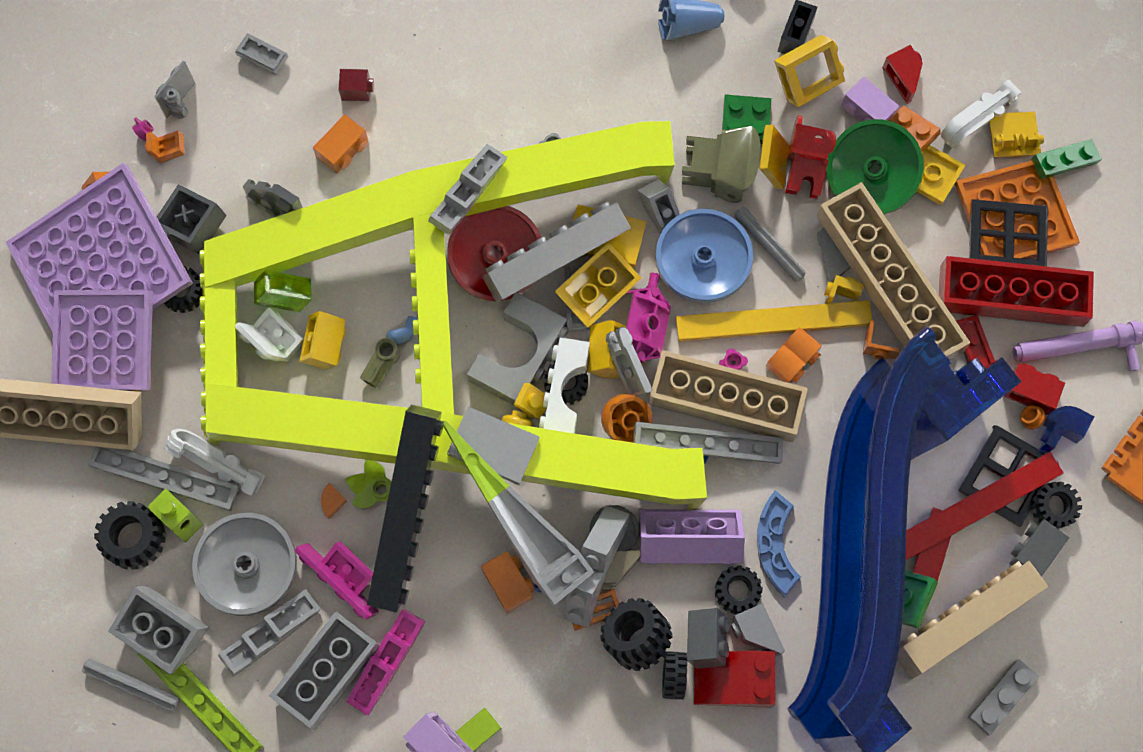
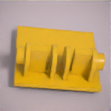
M1035 111L1003 113L999 117L994 116L989 121L994 158L1034 156L1041 153L1040 144L1044 143V136L1038 133Z

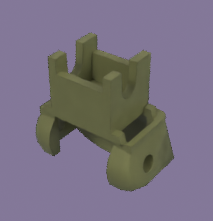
M749 126L723 130L722 134L717 135V139L687 136L686 145L694 147L687 146L686 154L692 155L691 167L682 166V176H689L682 177V184L710 187L711 192L715 193V197L733 203L741 202L743 192L751 187L758 173L761 146L756 129Z

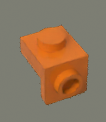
M179 130L161 137L148 132L146 133L145 149L148 155L152 156L159 163L185 155L184 135Z

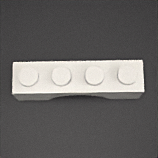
M560 338L559 345H554L552 360H556L554 369L550 368L548 374V383L551 384L550 393L545 392L543 407L547 408L546 417L541 416L539 428L575 434L577 413L565 405L561 395L565 384L571 378L586 373L590 342Z

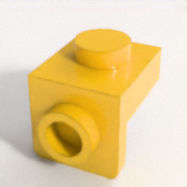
M836 275L833 283L828 281L824 292V296L828 297L826 304L832 303L835 294L858 301L864 284L859 283L857 279L852 277L844 278Z
M524 383L514 405L524 411L523 413H527L526 418L541 419V416L546 411V407H543L545 393L531 383Z

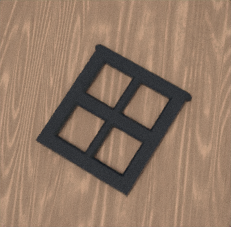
M971 200L969 258L1047 266V205ZM981 210L1004 212V231L981 229ZM1015 214L1036 215L1037 234L1014 232ZM980 236L1003 238V257L980 255ZM1014 239L1037 241V260L1014 258Z
M993 425L992 433L958 491L966 496L979 491L973 487V484L983 467L1003 478L1016 470L1024 454L1036 460L1046 453L1000 426ZM999 439L1019 450L1008 469L989 458ZM1037 489L1027 494L1018 512L1005 506L995 511V513L1021 527L1031 510L1030 505L1035 503L1031 501V498L1036 496L1034 492Z

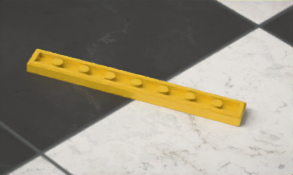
M870 300L682 315L676 316L678 342L790 333L795 332L799 327L804 331L868 326L870 320H872Z

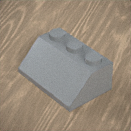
M146 585L134 588L108 632L169 674H173L196 650L209 627Z

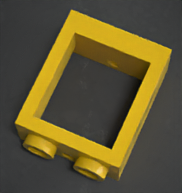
M819 35L774 60L786 100L789 103L800 107L845 82L844 66L838 58V46L833 39ZM823 52L830 74L802 89L795 67Z

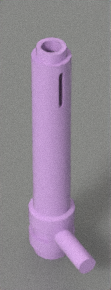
M1135 320L1127 322L1126 325L1118 323L1113 324L1109 328L1018 343L1017 346L1013 347V357L1016 361L1026 362L1113 346L1116 348L1125 347L1130 371L1139 370L1135 345L1142 344L1143 322Z

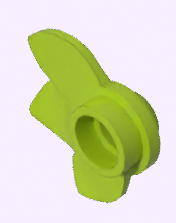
M365 460L364 473L346 478V483L350 490L357 494L353 500V506L367 509L377 502L388 501L391 480L386 478L385 469L380 463ZM381 486L386 487V492L383 494L377 492Z

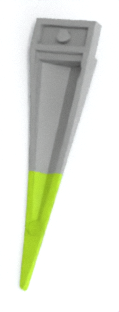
M444 421L445 431L533 583L539 587L551 605L557 604L591 576L594 571L581 553L500 477L447 421Z

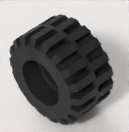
M128 501L127 505L119 502L117 503V508L112 506L107 508L109 513L107 515L101 514L99 518L102 519L101 524L96 523L95 529L99 532L94 533V539L98 541L96 547L102 552L101 555L123 569L130 567L132 570L138 569L139 565L146 567L149 565L147 561L150 559L154 562L157 559L155 556L156 552H162L163 547L160 545L165 543L166 537L163 535L165 528L161 524L162 521L145 505L141 503L136 504L134 501ZM131 523H140L143 531L139 542L130 548H120L118 538L121 530Z
M631 598L627 600V603L623 601L618 603V607L616 609L613 607L610 610L611 614L605 616L603 620L605 625H602L600 630L603 633L600 635V639L604 643L603 647L625 669L631 670L632 668L634 671H640L641 667L644 670L649 669L651 664H658V659L661 656L664 658L667 654L665 650L671 646L669 639L673 638V633L670 631L671 625L650 601H645L643 598H638L635 601ZM643 628L642 632L635 639L630 640L636 631Z

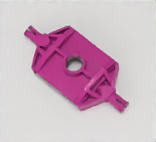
M653 272L650 273L646 288L628 291V294H633L626 329H628L629 334L632 336V344L640 363H645V360L660 358L671 311V305L661 294V289L657 288L660 275ZM648 319H650L652 323L651 329L648 326Z

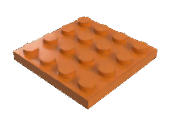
M1032 161L971 176L955 182V187L969 224L972 199L1047 205V254L1074 247L1080 243L1054 176L1041 179ZM981 210V229L1004 231V212ZM1015 214L1014 232L1037 234V216ZM980 236L981 255L1003 257V238ZM1014 239V258L1029 259L1037 257V241Z

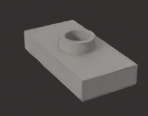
M248 33L235 51L237 56L274 75H277L288 58L286 52Z

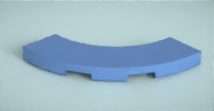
M775 490L769 497L760 515L757 528V549L766 576L775 589L785 597L801 576L791 566L783 548L785 522L794 505Z

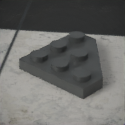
M248 179L242 186L246 193V199L256 206L260 204L265 207V211L272 217L303 208L299 197L278 184L270 187L269 183L259 181L255 185L253 180Z

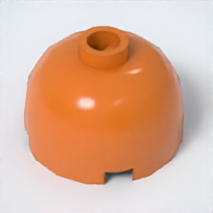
M619 394L611 398L605 404L601 414L603 430L612 440L633 443L635 423H652L650 406L643 399L632 394Z

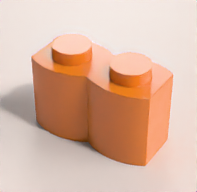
M799 327L769 359L765 367L783 382L791 383L794 381L797 383L805 374V371L802 369L808 363L812 366L821 356L819 350L822 345Z

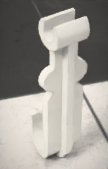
M1007 80L997 89L995 94L983 93L980 101L977 100L948 122L941 132V138L952 149L955 148L966 137L991 121L994 116H1001L1005 111L1003 105L1006 103L1011 105L1022 92L1010 80Z
M173 429L166 439L164 449L171 455L180 458L182 454L212 474L219 472L218 478L221 481L230 482L234 480L241 485L240 489L244 493L252 495L254 492L257 494L265 475L257 470H247L239 465L240 459L237 455L231 454L226 456L224 450L185 429Z

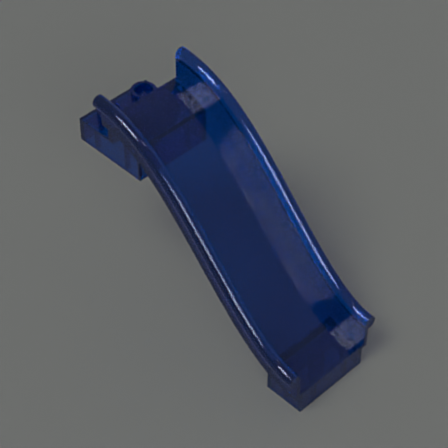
M927 326L921 329L908 342L897 357L892 368L881 358L861 377L844 406L833 439L825 491L820 601L815 646L805 683L797 698L787 708L790 715L802 724L814 742L819 744L825 752H886L912 729L887 696L897 663L903 620L910 463L912 459L948 441L1022 382L1003 357L986 367L976 357L958 371H953L949 366L951 364L950 360L934 341L936 339L935 333Z

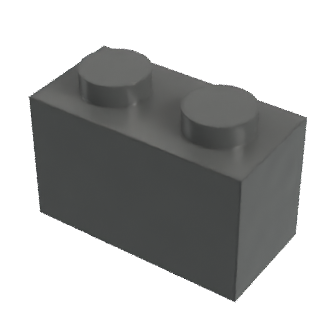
M1045 519L1038 524L1033 522L1025 532V535L1028 536L1023 544L1019 542L1010 553L1014 557L1009 562V564L1014 565L1019 561L1023 565L1030 561L1041 577L1069 539L1067 535Z
M718 608L688 611L687 661L696 669L726 666V657L729 656L726 632L729 631L730 625L728 617Z

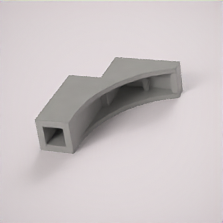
M607 505L603 509L583 544L581 553L594 573L567 595L564 619L588 628L608 569L627 532L629 513Z

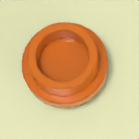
M1027 406L1021 412V423L1029 430L1038 429L1046 420L1044 410L1038 406Z

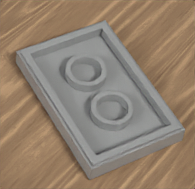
M469 406L457 430L458 434L500 477L520 485L540 438L539 436ZM451 443L447 455L463 461L454 444Z

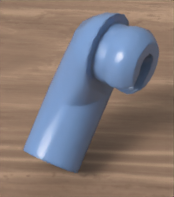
M408 316L404 327L388 331L386 338L392 339L396 345L411 341L414 336L413 320H417V318Z

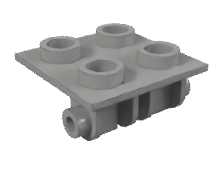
M184 60L172 70L169 79L165 84L158 87L154 96L165 118L173 115L178 119H183L188 114L183 98L194 86L195 81Z

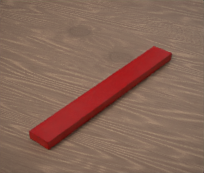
M1049 452L880 544L878 547L890 567L894 568L1064 474L1052 453Z

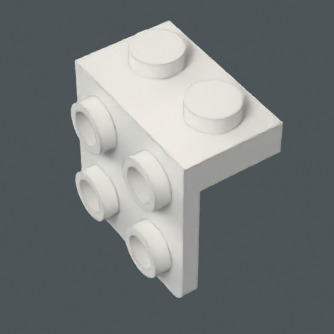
M268 307L254 325L238 322L235 326L239 331V337L249 344L252 343L257 348L255 352L264 360L271 359L275 362L277 360L288 362L304 341V338L272 307Z

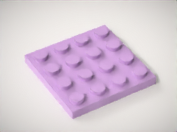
M54 290L52 384L114 390H150L153 291Z

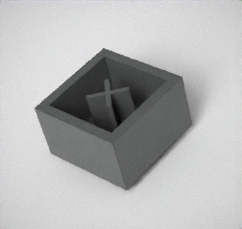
M178 184L157 215V219L168 239L200 255V250H204V241L212 239L227 215L217 203Z

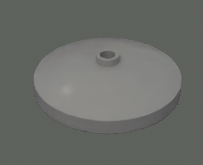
M247 512L226 516L210 526L197 543L192 561L193 578L203 598L216 609L236 616L259 614L275 606L289 591L297 569L295 547L287 532L271 518ZM246 563H251V566H248V570L243 569Z

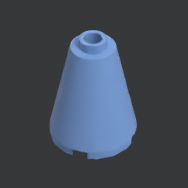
M660 0L658 12H663L662 19H658L661 37L666 40H673L719 28L721 23L724 22L725 17L724 10L721 9L719 4L702 0Z

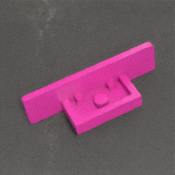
M341 541L336 542L325 557L321 556L309 543L295 548V552L299 555L301 562L310 566L317 573L321 581L328 583L340 599L349 603L356 615L368 620L378 614L379 610L376 607L367 605L368 600L362 595L372 581L373 572Z

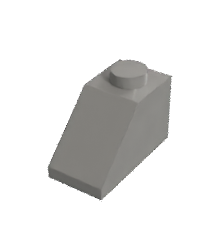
M657 179L638 190L646 212L661 234L665 226L676 216L680 215L670 187Z
M763 603L733 617L732 631L737 639L741 638L744 644L762 651H775V656L785 652Z

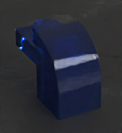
M1062 406L1055 409L1046 417L1043 424L1047 428L1039 439L1043 442L1039 450L1046 454L1055 449L1061 436L1077 444L1086 435L1095 416L1074 406Z

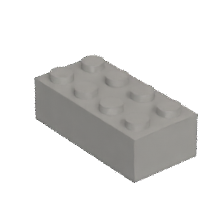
M335 612L269 697L315 731L366 666L370 658L376 653L379 645L346 618Z

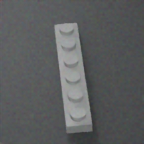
M636 422L634 425L633 443L669 449L702 448L703 456L781 464L784 438Z
M95 447L88 463L92 468L161 490L167 489L171 493L228 511H232L240 487L123 449Z

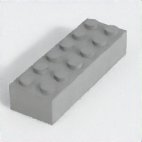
M606 202L590 211L592 213L591 217L586 213L570 222L571 228L568 229L564 225L549 234L551 239L546 240L545 237H542L528 245L529 251L525 252L522 248L506 257L509 262L503 264L502 260L486 268L487 274L482 276L494 300L498 302L631 229L618 203L616 202L610 206L609 202Z

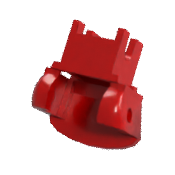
M797 115L787 159L791 161L785 193L797 195L802 181L807 180L811 184L809 198L818 200V196H821L829 162L827 158L833 152L836 145V134L830 130L802 125L803 116Z

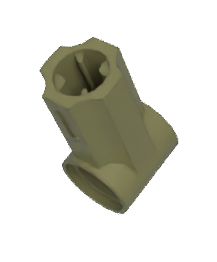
M383 338L376 343L375 352L360 376L362 381L374 388H380L393 364L400 358V351L392 339ZM385 348H394L390 356H382V351Z

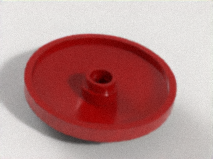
M511 206L465 216L450 233L448 239L447 262L450 272L458 285L468 294L481 300L496 302L482 276L487 274L485 269L502 260L503 264L509 262L506 257L522 248L525 252L529 251L528 245L542 237L533 221L523 212ZM534 282L520 289L519 291H517V293L521 295L526 290H528L534 284ZM515 293L511 294L510 296H508V297H506V298H504V299H502V300H500V301H506V300L512 299V297H513V295H514Z

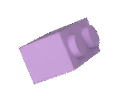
M863 77L845 94L842 102L845 111L849 115L855 116L861 122L871 119L889 121L899 109L898 104L866 77Z

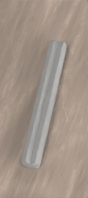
M742 206L735 212L737 220L795 282L803 279L806 274L804 269L746 207Z
M88 659L83 665V673L173 712L178 706V697L95 660Z

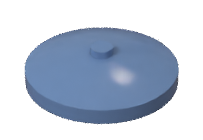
M712 209L690 210L672 219L661 232L656 246V266L663 282L678 296L698 303L717 302L732 296L746 282L753 263L752 243L745 229L731 216Z

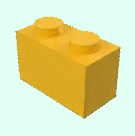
M322 311L308 315L299 362L324 370L337 366L341 359V342L346 334V329L344 328L346 319Z

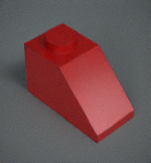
M911 45L887 56L882 67L906 104L911 103L923 65L921 55Z

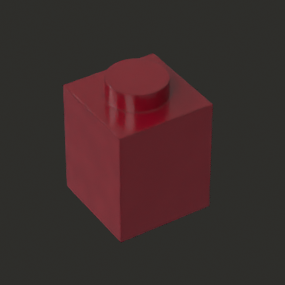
M340 69L338 90L341 101L370 100V92H374V78H370L368 69Z

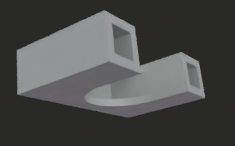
M515 292L503 312L504 320L528 332L534 338L537 344V351L534 357L523 366L509 368L478 354L467 373L468 382L514 405L524 383L534 385L535 381L540 382L545 373L543 367L547 361H552L554 345H557L560 338H565L569 331V328H567V318Z

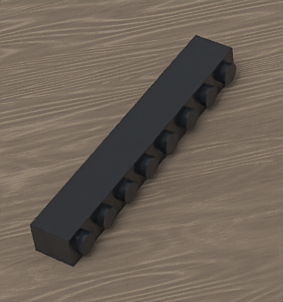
M412 404L405 411L367 601L369 606L397 613L402 604L405 605L407 602L409 590L405 588L407 581H411L414 566H410L411 559L416 557L419 543L415 542L416 535L421 533L424 519L420 518L421 511L426 509L429 495L425 494L426 487L431 485L434 470H430L432 461H436L439 446L435 445L436 438L441 436L444 427V421H440L442 414L440 411Z

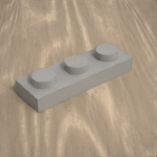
M1020 659L1016 660L968 718L988 736L991 735L1040 676Z

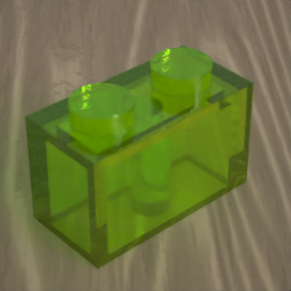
M264 270L254 281V305L301 312L312 300L311 278Z

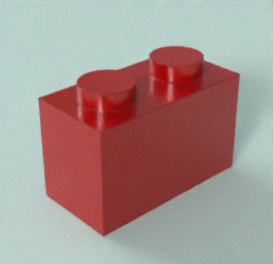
M1018 363L1012 370L1003 397L1025 406H1038L1044 410L1046 415H1050L1056 409L1066 383L1059 380V377L1056 375L1044 374L1037 371L1032 365Z

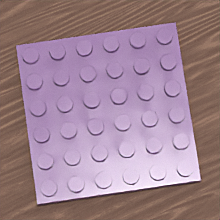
M122 163L6 241L52 333L54 290L153 291L152 310H154L193 284L129 166L125 163Z

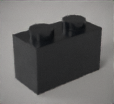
M795 0L777 52L786 54L806 43L817 12V6Z

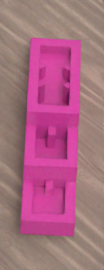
M406 609L401 610L391 630L383 638L375 655L367 663L346 703L364 714L370 715L410 651L426 621Z

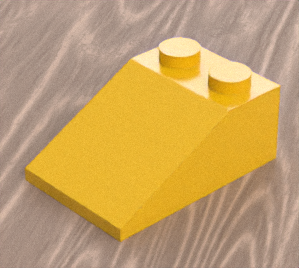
M608 242L554 292L588 328L642 278Z

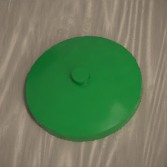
M883 119L865 120L846 129L836 139L835 148L828 155L827 159L829 160L827 178L835 196L862 182L884 215L902 208L914 197L921 185L924 174L923 154L914 136L901 125Z

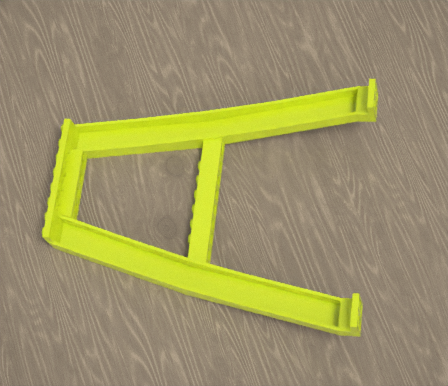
M638 122L502 151L501 153L507 156V160L465 216L640 176H657V179L667 185L675 166L671 122ZM474 158L413 170L204 241V250H200V264L203 268V273H200V286L203 288V296H200V308L203 311V319L205 320H200L201 335H203V342L205 343H201L200 351L205 366L201 367V382H203L205 390L201 391V406L204 407L206 415L201 416V429L204 431V437H208L210 443L221 445V441L395 464L407 407L238 387V330L235 328L237 324V287L412 229L414 249H409L410 264H415V273H411V288H416V296H412V311H417V320H413V335H418V344H414V360L419 359L420 368L415 369V383L421 386V407L442 412L440 421H447L456 431L458 430L463 416L454 414L445 236L442 230L428 222L430 215L442 203L446 193L459 180L463 170ZM509 423L540 437L523 475L522 482L670 505L688 504V509H698L707 499L702 448L669 449ZM443 427L440 437L437 436L435 445L439 446L436 461H432L430 469L470 474L463 461L447 455L452 441Z

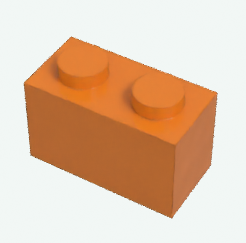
M344 114L313 146L316 158L338 174L341 169L349 166L357 152H362L367 146L368 137L366 130Z
M506 551L481 565L482 572L507 614L534 599L532 594L535 590L529 577L523 578L519 570L522 569V565L516 555L511 557L509 552Z

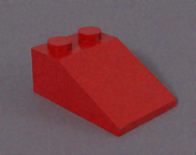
M729 651V656L726 657V666L699 669L694 667L693 705L772 708L775 705V651Z

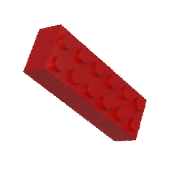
M946 256L940 265L939 297L950 313L1085 327L1093 318V271Z

